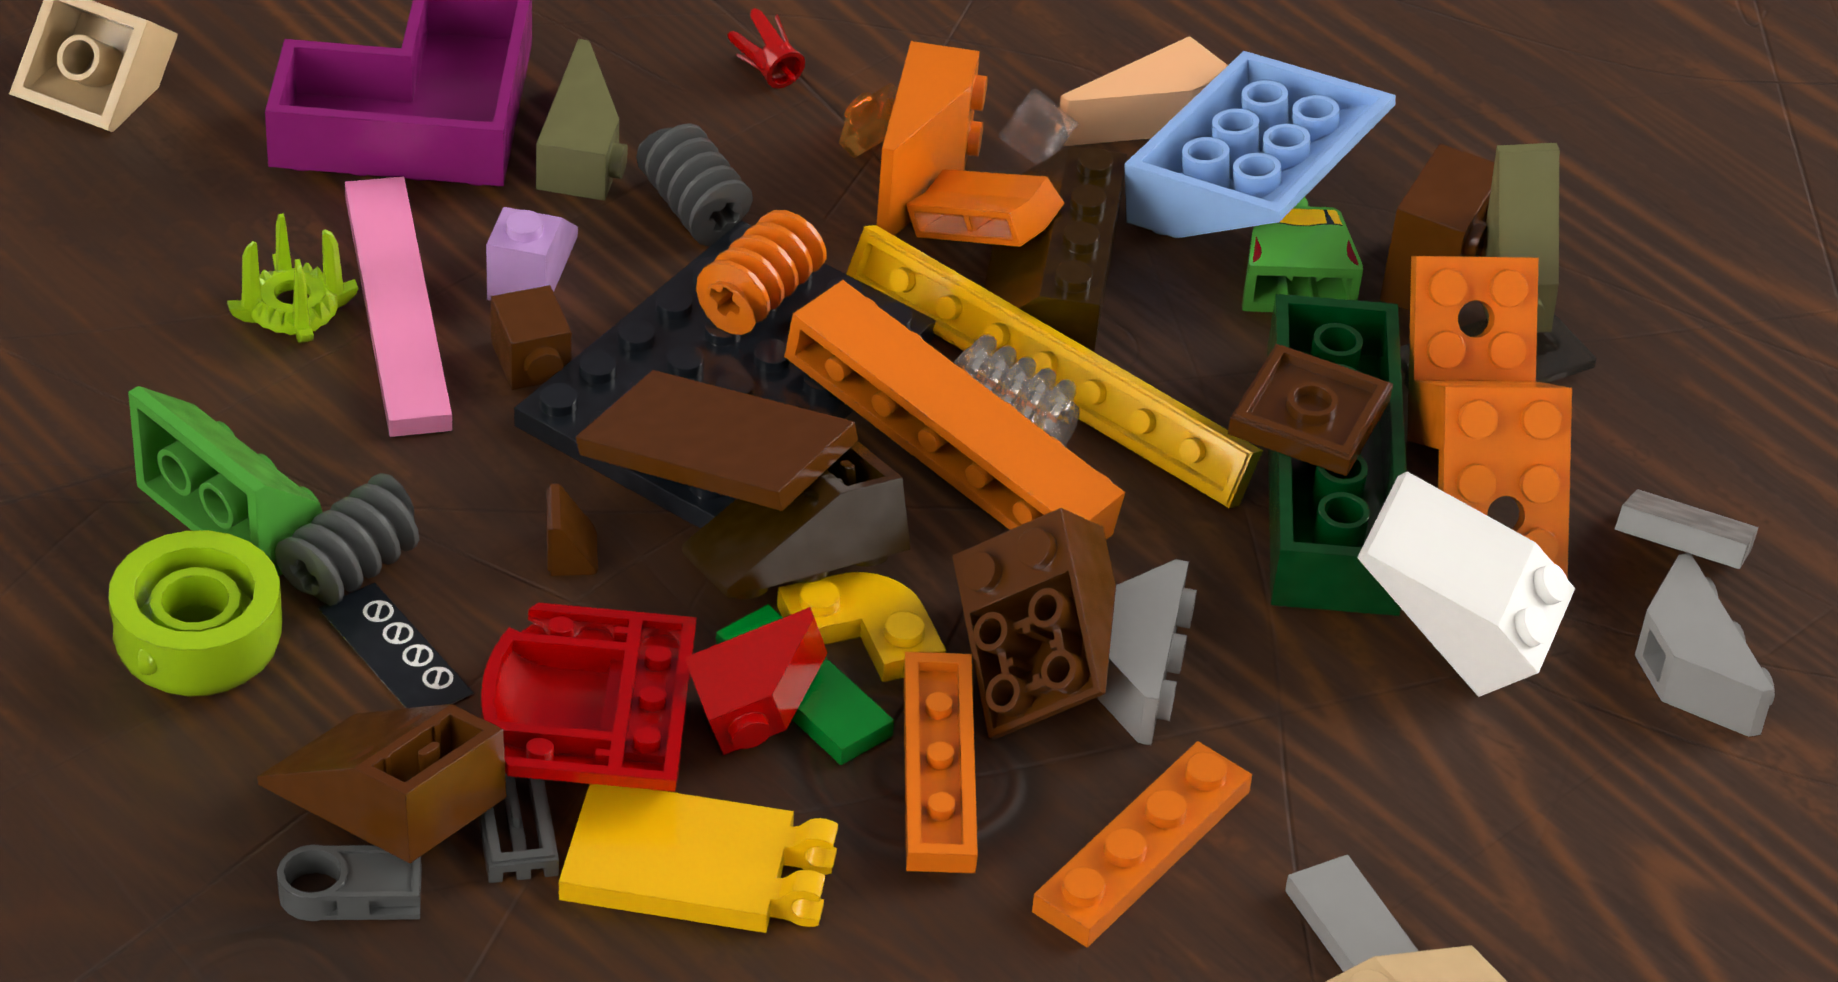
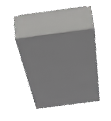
M1348 854L1288 875L1286 893L1343 972L1374 956L1418 951Z

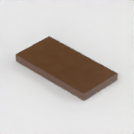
M656 370L648 373L575 437L581 456L783 511L858 441L854 421Z

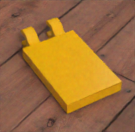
M589 784L559 879V900L762 933L767 932L770 917L788 920L800 926L816 927L819 926L824 907V899L820 898L825 875L832 874L837 854V848L833 846L838 831V824L828 819L814 818L793 827L794 811L661 790ZM784 865L804 869L781 878Z

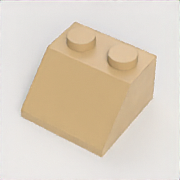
M43 0L9 94L114 132L159 88L178 34L151 21L93 0Z

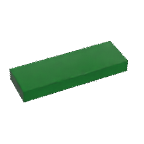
M767 604L717 631L716 645L783 617ZM826 657L792 719L840 765L845 764L893 736L894 719Z

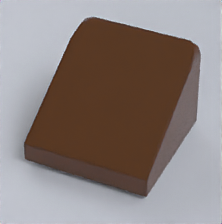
M550 484V488H546L548 571H551V576L597 574V532L594 525L560 484Z

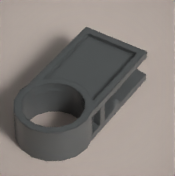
M313 844L300 846L288 852L279 863L277 880L280 905L289 915L306 921L420 919L421 856L412 863H408L375 845L322 846ZM312 873L326 874L337 881L332 887L313 893L299 891L290 885L295 879Z

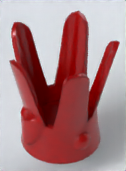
M753 8L750 16L765 46L761 49L739 32L730 31L727 34L730 42L745 54L736 53L735 56L760 70L772 88L787 87L802 74L805 68V58L790 45L778 15L775 16V20L782 38L763 12Z

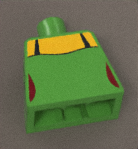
M1304 197L1280 222L1253 226L1242 311L1273 312L1276 294L1358 301L1363 265L1341 211L1333 207H1310L1307 199Z

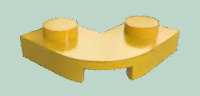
M850 572L828 576L815 582H800L778 587L777 607L783 618L810 607L825 645L861 637L882 682L904 678L905 652L946 653V649L920 599L912 590L892 578L874 573Z

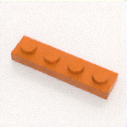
M905 652L903 674L906 871L976 873L978 848L972 654Z
M1197 741L1034 893L1032 913L1088 948L1249 793L1252 774Z

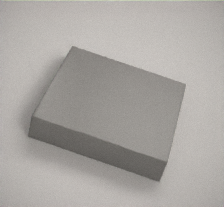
M1637 489L1622 505L1615 530L1740 569L1751 552L1759 527Z

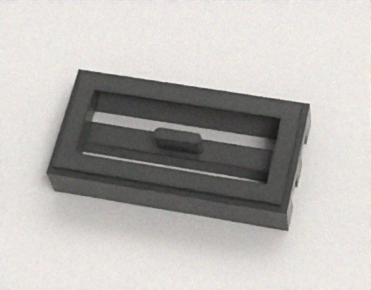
M505 773L507 797L503 799L512 852L501 853L493 807L478 817L489 883L503 882V873L513 871L516 872L517 880L531 879V869L543 868L545 877L559 876V858L545 781L543 779L527 778L540 848L527 850L515 777L507 776Z

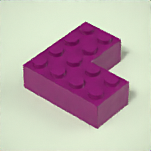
M413 0L402 48L284 39L265 109L268 167L289 168L297 171L313 170L349 173L356 176L404 177L416 181L434 180L468 183L476 186H504L532 46V0Z

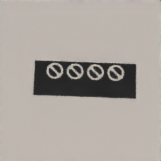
M375 582L343 596L342 601L338 604L331 606L326 604L318 608L405 708L453 704L474 694Z

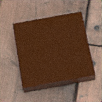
M1275 344L1230 417L1228 435L1347 476L1389 404L1393 384L1289 347Z

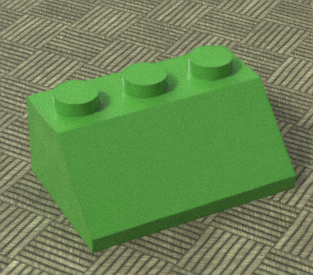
M141 386L130 390L128 395L137 487L192 531L210 530L228 533L251 542L264 551L273 562L278 576L282 575L275 561V549L278 542L292 537L295 530L306 524H311L314 517L322 513L320 502L313 492L304 486L299 487L277 470L274 463L266 455L254 452L235 437L232 430L221 421L216 422L196 405Z

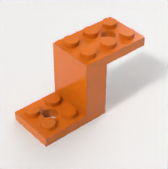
M1411 256L1407 441L1439 449L1438 489L1487 515L1491 503L1497 498L1503 496L1511 497L1519 508V518L1512 530L1536 542L1550 560L1563 570L1568 579L1572 388L1536 382L1539 258ZM1476 300L1486 307L1489 314V322L1481 334L1470 337L1460 329L1458 315L1466 303Z

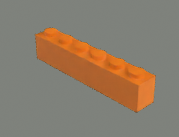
M842 280L793 313L784 357L1009 530L1059 508H1063L1103 526L1106 540L1113 535L1125 491L1115 485L1107 476L1099 473L1067 449L1058 439L1051 437L1018 412L1010 403L1002 400L970 376L965 369L957 366L926 343L917 333L909 330L881 309L873 300L865 297Z

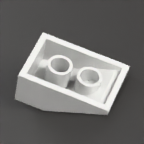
M1409 472L1397 477L1357 557L1478 697L1539 673L1575 590L1563 570L1550 560L1536 542Z

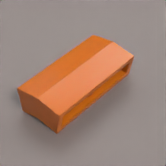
M943 169L927 191L907 203L906 206L917 238L1021 247L1043 232L1065 203L1046 176Z

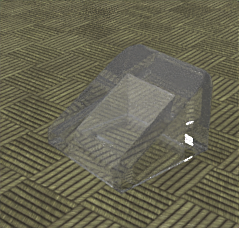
M1036 88L1029 92L998 137L1037 165L1059 152L1079 123Z

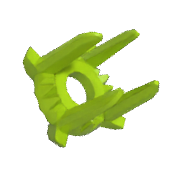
M284 213L277 216L276 254H272L275 271L268 272L263 270L259 274L257 243L252 241L246 246L242 255V300H228L227 305L231 314L243 322L258 323L263 328H269L275 333L296 335L298 343L313 341V331L326 325L335 316L337 308L346 305L356 295L358 286L355 279L343 283L338 242L333 233L326 229L322 231L323 273L318 266L313 270L309 263H305L302 268L300 259H295V268H292L287 226ZM294 290L293 304L283 303L277 299V296L281 293Z

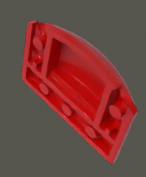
M540 602L529 608L528 620L533 624L521 632L509 627L503 633L489 657L482 681L481 718L503 729L505 773L507 776L675 792L679 775L691 678L684 657L692 655L694 651L697 617Z

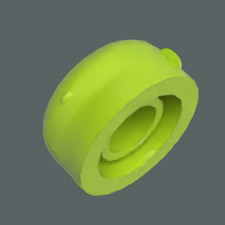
M210 530L182 531L163 535L144 543L128 554L116 568L109 584V608L113 622V641L121 661L130 673L143 683L166 693L187 697L209 696L236 688L249 681L266 667L273 658L282 633L280 579L275 565L264 551L251 542L237 536Z

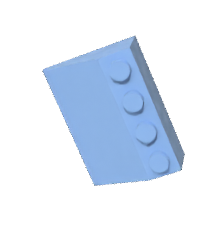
M1243 51L1124 164L1127 223L1174 238L1278 223L1395 106L1396 95Z

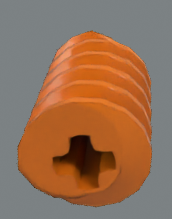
M773 210L763 215L757 224L748 228L742 237L732 242L727 250L721 252L714 262L706 265L698 275L696 292L699 304L706 316L717 328L729 334L743 335L751 332L756 323L763 321L767 317L770 310L777 308L785 297L795 292L799 284L805 283L809 279L812 272L819 270L826 261V247L821 235L811 223L793 212Z

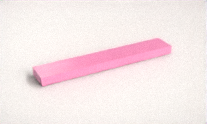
M393 177L345 182V198L389 437L452 431V411L405 178Z

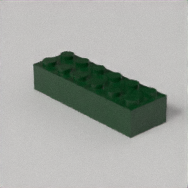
M1276 294L1267 344V357L1275 344H1280L1393 384L1389 404L1347 476L1268 449L1271 605L1400 616L1401 607L1357 558L1397 477L1406 473L1398 304Z

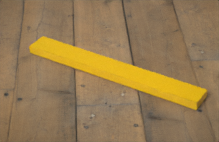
M877 225L864 226L847 270V275L936 320L933 333L1212 499L1228 508L1240 505L1263 450L1245 440L1228 435V430Z

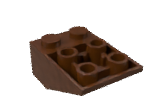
M1059 508L952 556L988 737L990 739H998L1106 694L1116 584L1103 526L1063 508Z
M453 704L356 713L258 775V785L408 863H412L507 797L503 729Z

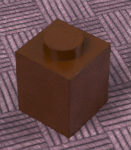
M550 285L491 296V343L512 390L544 384L572 361V331Z

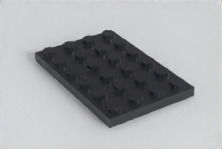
M740 221L565 365L562 371H558L514 407V426L701 529L734 502L736 498L581 456L575 437L652 370L845 419L854 410L784 357L793 313L842 280L865 297L873 300L881 309L909 330L917 333L928 344L934 339L933 328L936 320L824 263L819 270L812 272L805 283L799 284L792 295L785 297L777 308L770 310L763 321L756 323L751 332L736 335L717 328L706 316L699 304L696 292L697 277L706 265L714 262L721 252L727 250L732 242L742 237L746 230L751 227V225Z

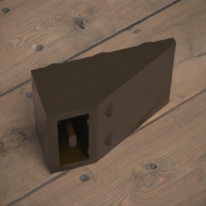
M857 441L783 511L736 499L682 544V552L725 596L738 599L759 597L768 591V587L791 581L801 583L819 581L825 578L829 571L850 565L874 566L881 564L891 554L910 550L903 478Z

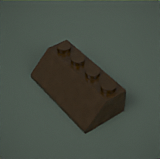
M1067 146L1020 174L1048 177L1065 204L1043 232L1021 247L993 244L984 288L1095 352L1121 207L1125 175L1124 164L1127 160V154L1110 152L1094 147Z

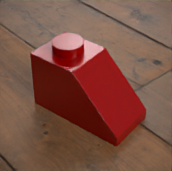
M810 607L684 657L723 755L738 749L756 747L765 742L770 736L787 730L828 654Z

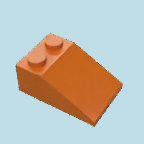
M910 41L881 156L876 225L894 236L911 222L906 204L927 191L943 169L965 171L968 155L979 156L983 122L973 121L974 110L983 111L988 76L978 75L980 51Z

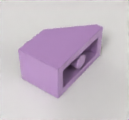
M503 207L486 244L487 300L491 301V296L547 285H550L554 292L578 237V226L561 217L540 214L530 210Z

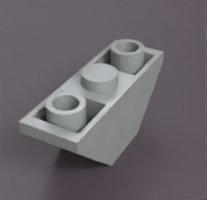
M1680 554L1646 611L1635 657L1662 702L1745 736L1761 735L1769 706L1772 705L1775 697L1772 677L1766 668L1759 665L1749 649L1741 626L1737 622L1732 621L1718 598L1714 582L1711 578L1705 577L1692 554Z
M1175 559L1116 585L1106 694L1097 697V699L1128 733L1141 744H1152L1157 719L1170 721L1177 682L1166 680L1167 672L1180 674L1187 635L1177 634L1176 631L1177 627L1190 629L1197 590L1185 588L1189 561Z

